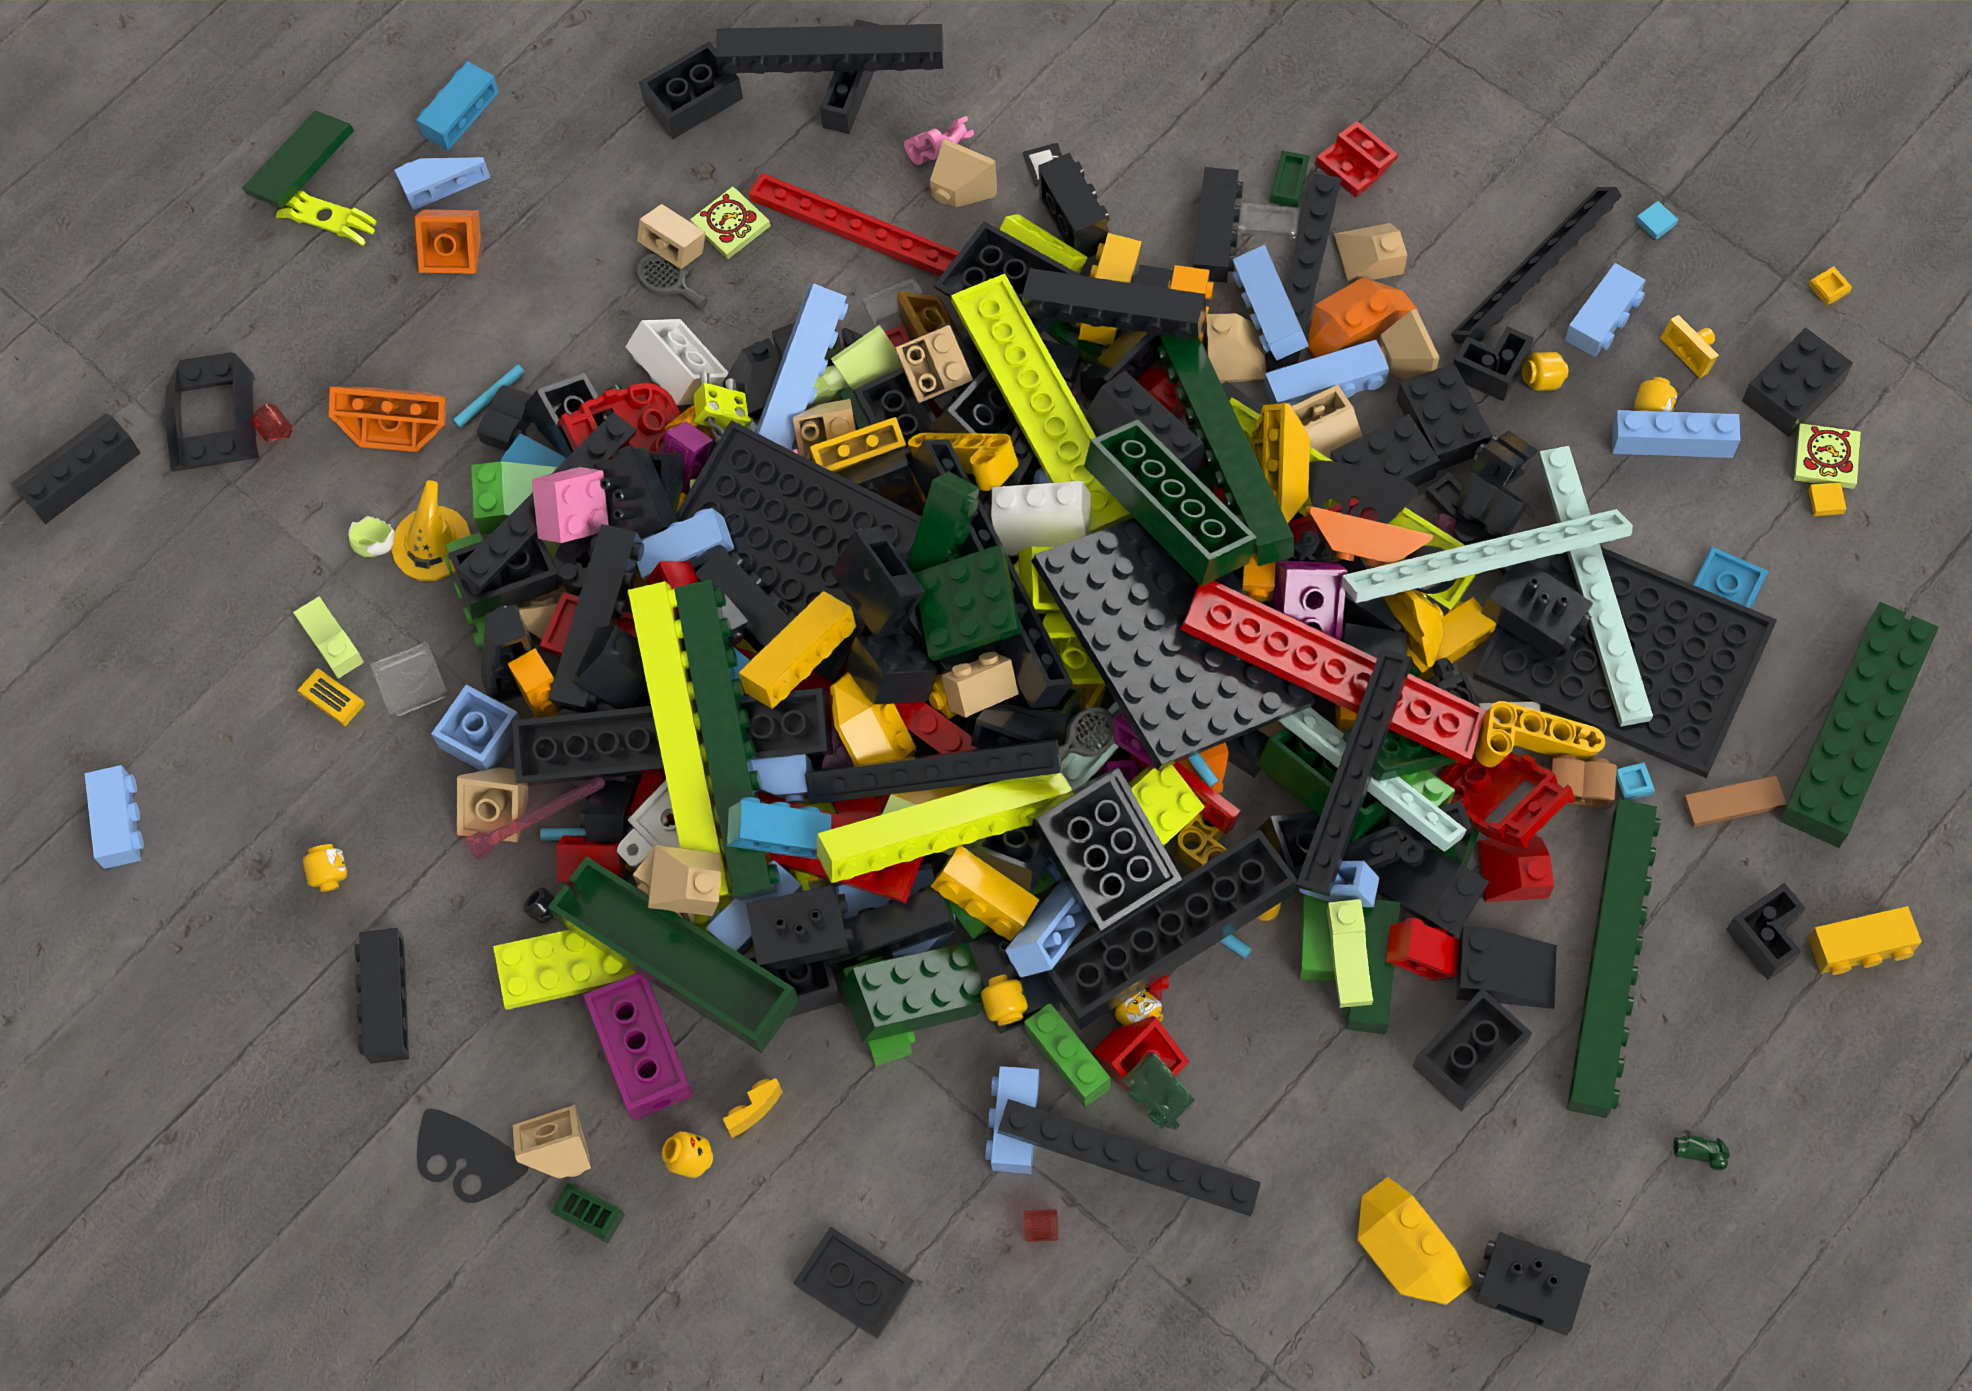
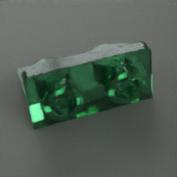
M1149 1052L1123 1078V1081L1130 1087L1128 1094L1138 1104H1144L1150 1111L1148 1117L1161 1129L1167 1127L1176 1130L1180 1126L1176 1119L1195 1101L1159 1057L1152 1052Z

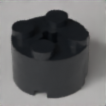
M598 534L560 543L555 554L554 564L561 584L567 593L580 596Z

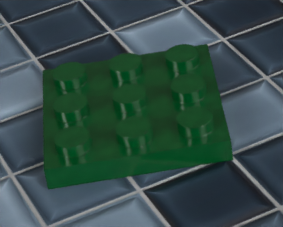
M1001 545L913 573L925 590L923 597L919 601V608L928 657L932 661L1021 633L1005 549Z

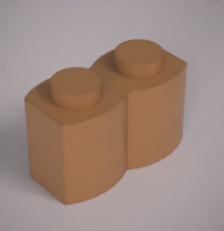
M1567 754L1553 758L1550 771L1556 775L1557 783L1563 788L1568 784L1573 790L1575 801L1572 804L1567 802L1566 805H1582L1603 809L1612 808L1615 800L1617 765L1611 764L1607 759L1594 758L1584 762L1578 760L1576 756Z

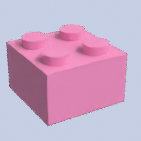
M578 467L532 479L538 539L563 543L597 534L601 524L608 525L605 490L600 487V480L604 478L602 470Z

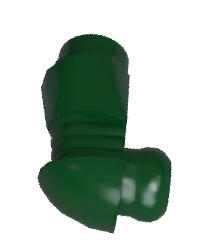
M1687 1134L1686 1136L1675 1137L1673 1141L1675 1157L1703 1162L1710 1161V1167L1717 1171L1724 1170L1728 1166L1727 1159L1730 1158V1152L1726 1144L1719 1138L1716 1141Z

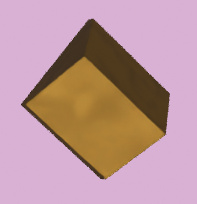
M903 291L897 294L899 317L912 340L936 331L946 322L949 323L962 340V336L940 297Z

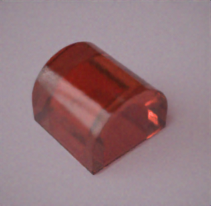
M266 404L260 407L253 414L250 421L265 441L290 438L293 431L292 425L275 404Z
M1057 1209L1024 1210L1025 1241L1059 1240Z

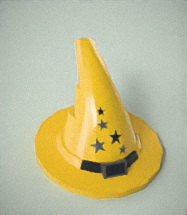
M433 480L426 481L417 510L400 522L395 531L394 545L391 549L395 564L406 576L418 581H437L450 576L451 574L444 559L449 553L446 544L471 535L467 522L457 511L444 506H438V482Z

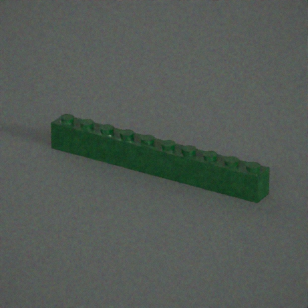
M1159 335L1160 346L1156 347L1158 361L1166 366L1165 373L1168 383L1175 385L1176 400L1179 405L1183 404L1185 407L1184 415L1189 426L1193 425L1194 434L1204 443L1205 463L1208 468L1212 467L1214 470V482L1217 489H1222L1224 492V504L1257 537L1252 552L1257 566L1294 557V536L1200 338L1199 340H1181L1173 336Z
M711 579L674 588L733 897L741 901L776 893L775 883L780 882L777 865L771 863L769 852L727 846L729 808L742 798L753 797L759 799L757 790L762 789L758 770H753L751 759L756 758L753 741L751 739L747 740L745 728L750 727V722L746 709H741L739 697H743L744 692L740 678H735L734 667L738 666V661L734 648H730L728 637L732 636V630L728 617L724 618L722 606H726L725 594L722 587L718 588Z
M1619 799L1613 811L1567 1110L1607 1118L1611 1109H1617L1620 1090L1615 1089L1616 1077H1622L1625 1059L1619 1058L1621 1046L1626 1047L1629 1036V1028L1624 1027L1625 1017L1631 1016L1634 997L1629 996L1630 985L1635 986L1638 976V967L1633 966L1635 955L1639 956L1641 952L1643 937L1638 936L1639 925L1644 926L1647 916V907L1642 906L1644 895L1648 896L1651 889L1652 877L1647 876L1648 866H1653L1655 861L1656 848L1651 847L1652 838L1658 836L1661 819L1656 818L1657 806Z

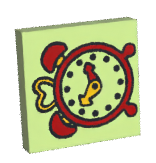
M731 187L690 219L692 224L706 232L705 239L727 260L771 227L770 221L734 187Z
M1800 423L1797 429L1793 480L1816 484L1841 482L1842 487L1855 489L1857 485L1861 432Z

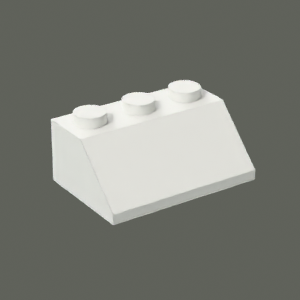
M681 319L641 320L626 345L627 350L633 355V359L650 374L653 382L672 396L676 405L694 404L693 394L701 386L699 375L702 372H708L711 384L720 387L724 385L723 382L728 375V371Z
M1083 481L992 487V523L1009 557H1017L1019 551L1031 546L1057 547L1090 535L1091 493Z

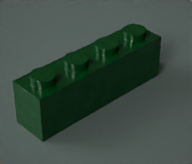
M950 472L932 480L910 559L907 563L912 573L961 558L960 549L962 543L967 539L970 532L968 527L970 517L978 506L976 498L979 487Z
M1375 899L1374 907H1362L1373 1003L1372 1005L1343 1007L1342 1018L1347 1019L1346 1030L1385 1035L1389 1024L1394 965L1386 962L1390 925L1396 924L1399 921L1400 902Z

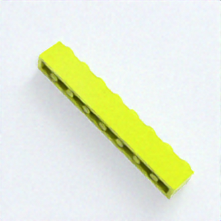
M1062 773L997 781L818 833L817 856L831 883L848 880L861 874L882 870L885 867L898 863L909 862L952 847L970 844L982 838L1000 835L1009 830L1031 826L1028 815L1052 800L1072 791Z

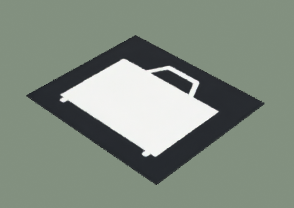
M1058 143L1023 152L1035 186L1039 185L1038 165L1062 156Z

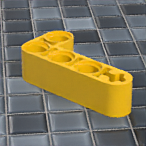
M921 433L913 436L908 441L913 457L923 440L949 439L966 474H974L977 486L983 491L992 490V487H1000L1019 465L1011 438L1007 434Z
M1499 701L1493 704L1485 713L1475 746V756L1482 765L1494 767L1512 751L1513 746H1518L1557 758L1565 754L1573 755L1578 760L1586 762L1590 761L1604 748L1605 737L1599 729L1593 726L1509 702Z
M1199 813L1182 829L1178 835L1177 844L1178 857L1193 870L1228 850L1217 842L1222 837L1223 832L1215 826L1209 827L1205 825L1203 821L1206 819ZM1189 841H1194L1199 845V847L1194 850H1189L1184 846V844ZM1281 903L1257 918L1262 921L1273 920L1280 912Z

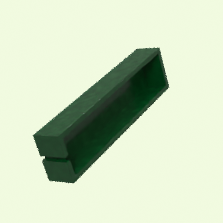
M1882 602L1878 603L1869 619L1779 820L1837 848H1840L1852 828L1939 628L1913 615L1908 620L1904 618L1906 612Z
M587 856L569 878L580 896L576 898L571 888L564 885L547 907L557 922L760 1053L764 1051L799 1002L794 987L674 911L648 908L649 896Z

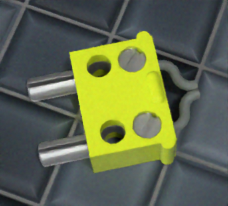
M702 372L699 375L701 386L693 394L696 414L694 422L717 429L721 436L731 420L746 427L751 421V418L748 417L746 394L736 390L735 380L732 378L725 381L726 388L712 385L710 374Z

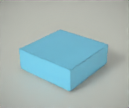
M1657 201L1639 214L1635 222L1656 241L1676 226L1678 219Z
M1645 762L1617 769L1616 784L1622 800L1628 801L1653 795L1655 789Z

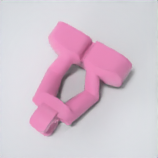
M965 116L956 119L952 123V127L946 129L943 135L935 128L907 139L904 142V147L910 160L916 165H921L930 159L936 160L944 139L958 144L960 140L973 136V130L967 131L963 124L968 121V118Z

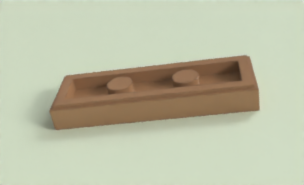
M1777 776L1687 794L1683 798L1693 828L1783 809L1786 806Z

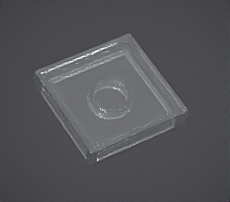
M427 641L370 664L392 719L449 696Z

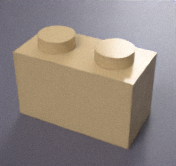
M661 204L639 219L637 241L682 269L703 254L706 232Z
M996 652L984 653L979 656L978 660L969 664L956 665L952 668L951 672L942 675L949 709L965 718L1019 694L1011 659Z

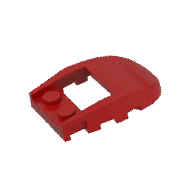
M640 383L630 385L627 389L616 390L614 388L605 391L603 395L581 404L578 410L572 414H563L557 423L559 426H562L573 451H575L598 428L593 415L611 409L612 413L615 412L637 430L635 436L627 443L628 446L633 445L634 448H647L648 451H663L665 443L663 439L667 433L664 427L681 413L674 399L665 389L652 383Z
M1474 749L1472 759L1467 765L1460 762L1450 764L1440 776V780L1455 789L1450 804L1459 800L1462 801L1473 828L1487 838L1523 849L1529 847L1528 841L1567 802L1572 804L1575 801L1571 786L1567 784L1563 788L1557 783L1556 775L1548 768L1544 770L1536 764L1535 758L1526 753L1523 756H1519L1511 751L1497 766L1486 767L1477 760ZM1524 781L1535 786L1499 823H1488L1485 821Z

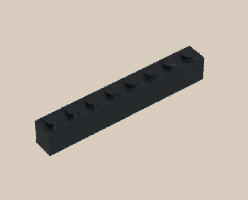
M942 24L717 29L716 61L719 74L727 73L731 75L737 73L764 74L772 72L819 73L822 71L874 72L878 70L943 69Z

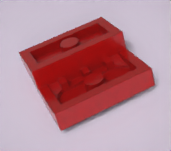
M1356 121L1338 134L1336 143L1316 157L1315 164L1329 176L1341 178V186L1354 197H1357L1393 164L1398 154Z

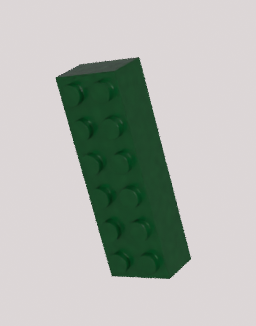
M1138 419L1090 440L1084 467L1201 586L1249 563L1257 537Z

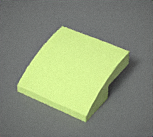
M880 325L831 358L853 391L902 368L895 347Z

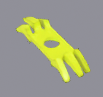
M298 191L286 204V206L292 208L280 209L276 213V218H289L300 224L304 222L334 232L339 237H347L361 246H364L366 243L365 239L348 227L373 235L375 230L368 224L375 226L377 223L374 218L356 208H345L309 196L304 191ZM323 209L332 211V216L326 221L317 219L318 212Z

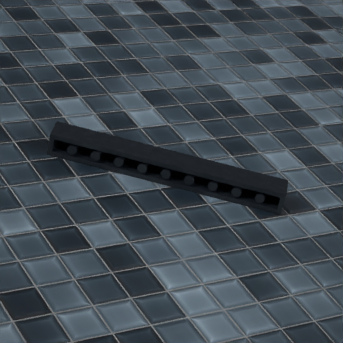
M949 439L923 440L909 462V466L926 500L932 480L947 472L971 483ZM978 496L976 498L978 500L977 509L970 517L968 524L970 528L969 535L964 543H962L960 549L961 557L997 545L1003 547ZM1005 551L1021 633L998 640L997 642L1004 656L1011 659L1015 679L1030 709L1057 706L1073 682Z

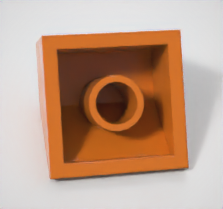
M423 209L415 216L419 273L475 274L477 272L481 241L479 210Z

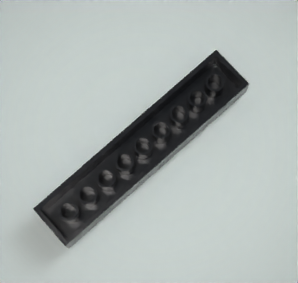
M823 688L791 691L787 698L781 700L773 709L752 696L739 697L741 709H746L750 722V727L745 728L747 740L751 739L753 741L756 758L751 760L803 754L807 757L834 755L829 694ZM651 706L512 720L516 783L532 786L665 772Z

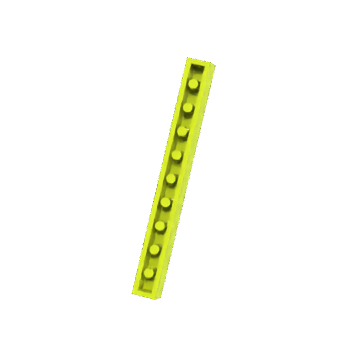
M665 581L630 589L628 594L680 848L720 853L721 881L719 898L732 896L733 893L705 746L701 734V725L695 705L696 699L693 683L690 681L688 671L690 669L682 642L684 636L681 621L678 620L676 613L678 605L675 589H671V586Z

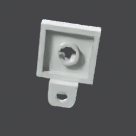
M667 780L628 819L634 828L620 842L617 853L633 868L636 867L638 869L655 844L680 848L676 824L666 827L668 823L667 815L670 813L674 815Z

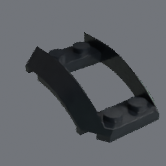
M229 352L184 359L178 362L166 387L165 399L166 433L172 472L260 458L256 442L257 432L253 401V380H255V377L236 353ZM233 384L236 430L183 438L181 392Z

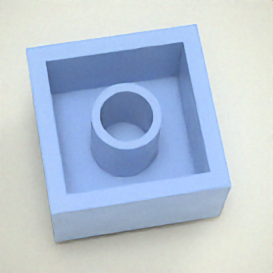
M466 684L431 735L441 750L483 771L496 768L513 743L512 720L521 719L515 710Z

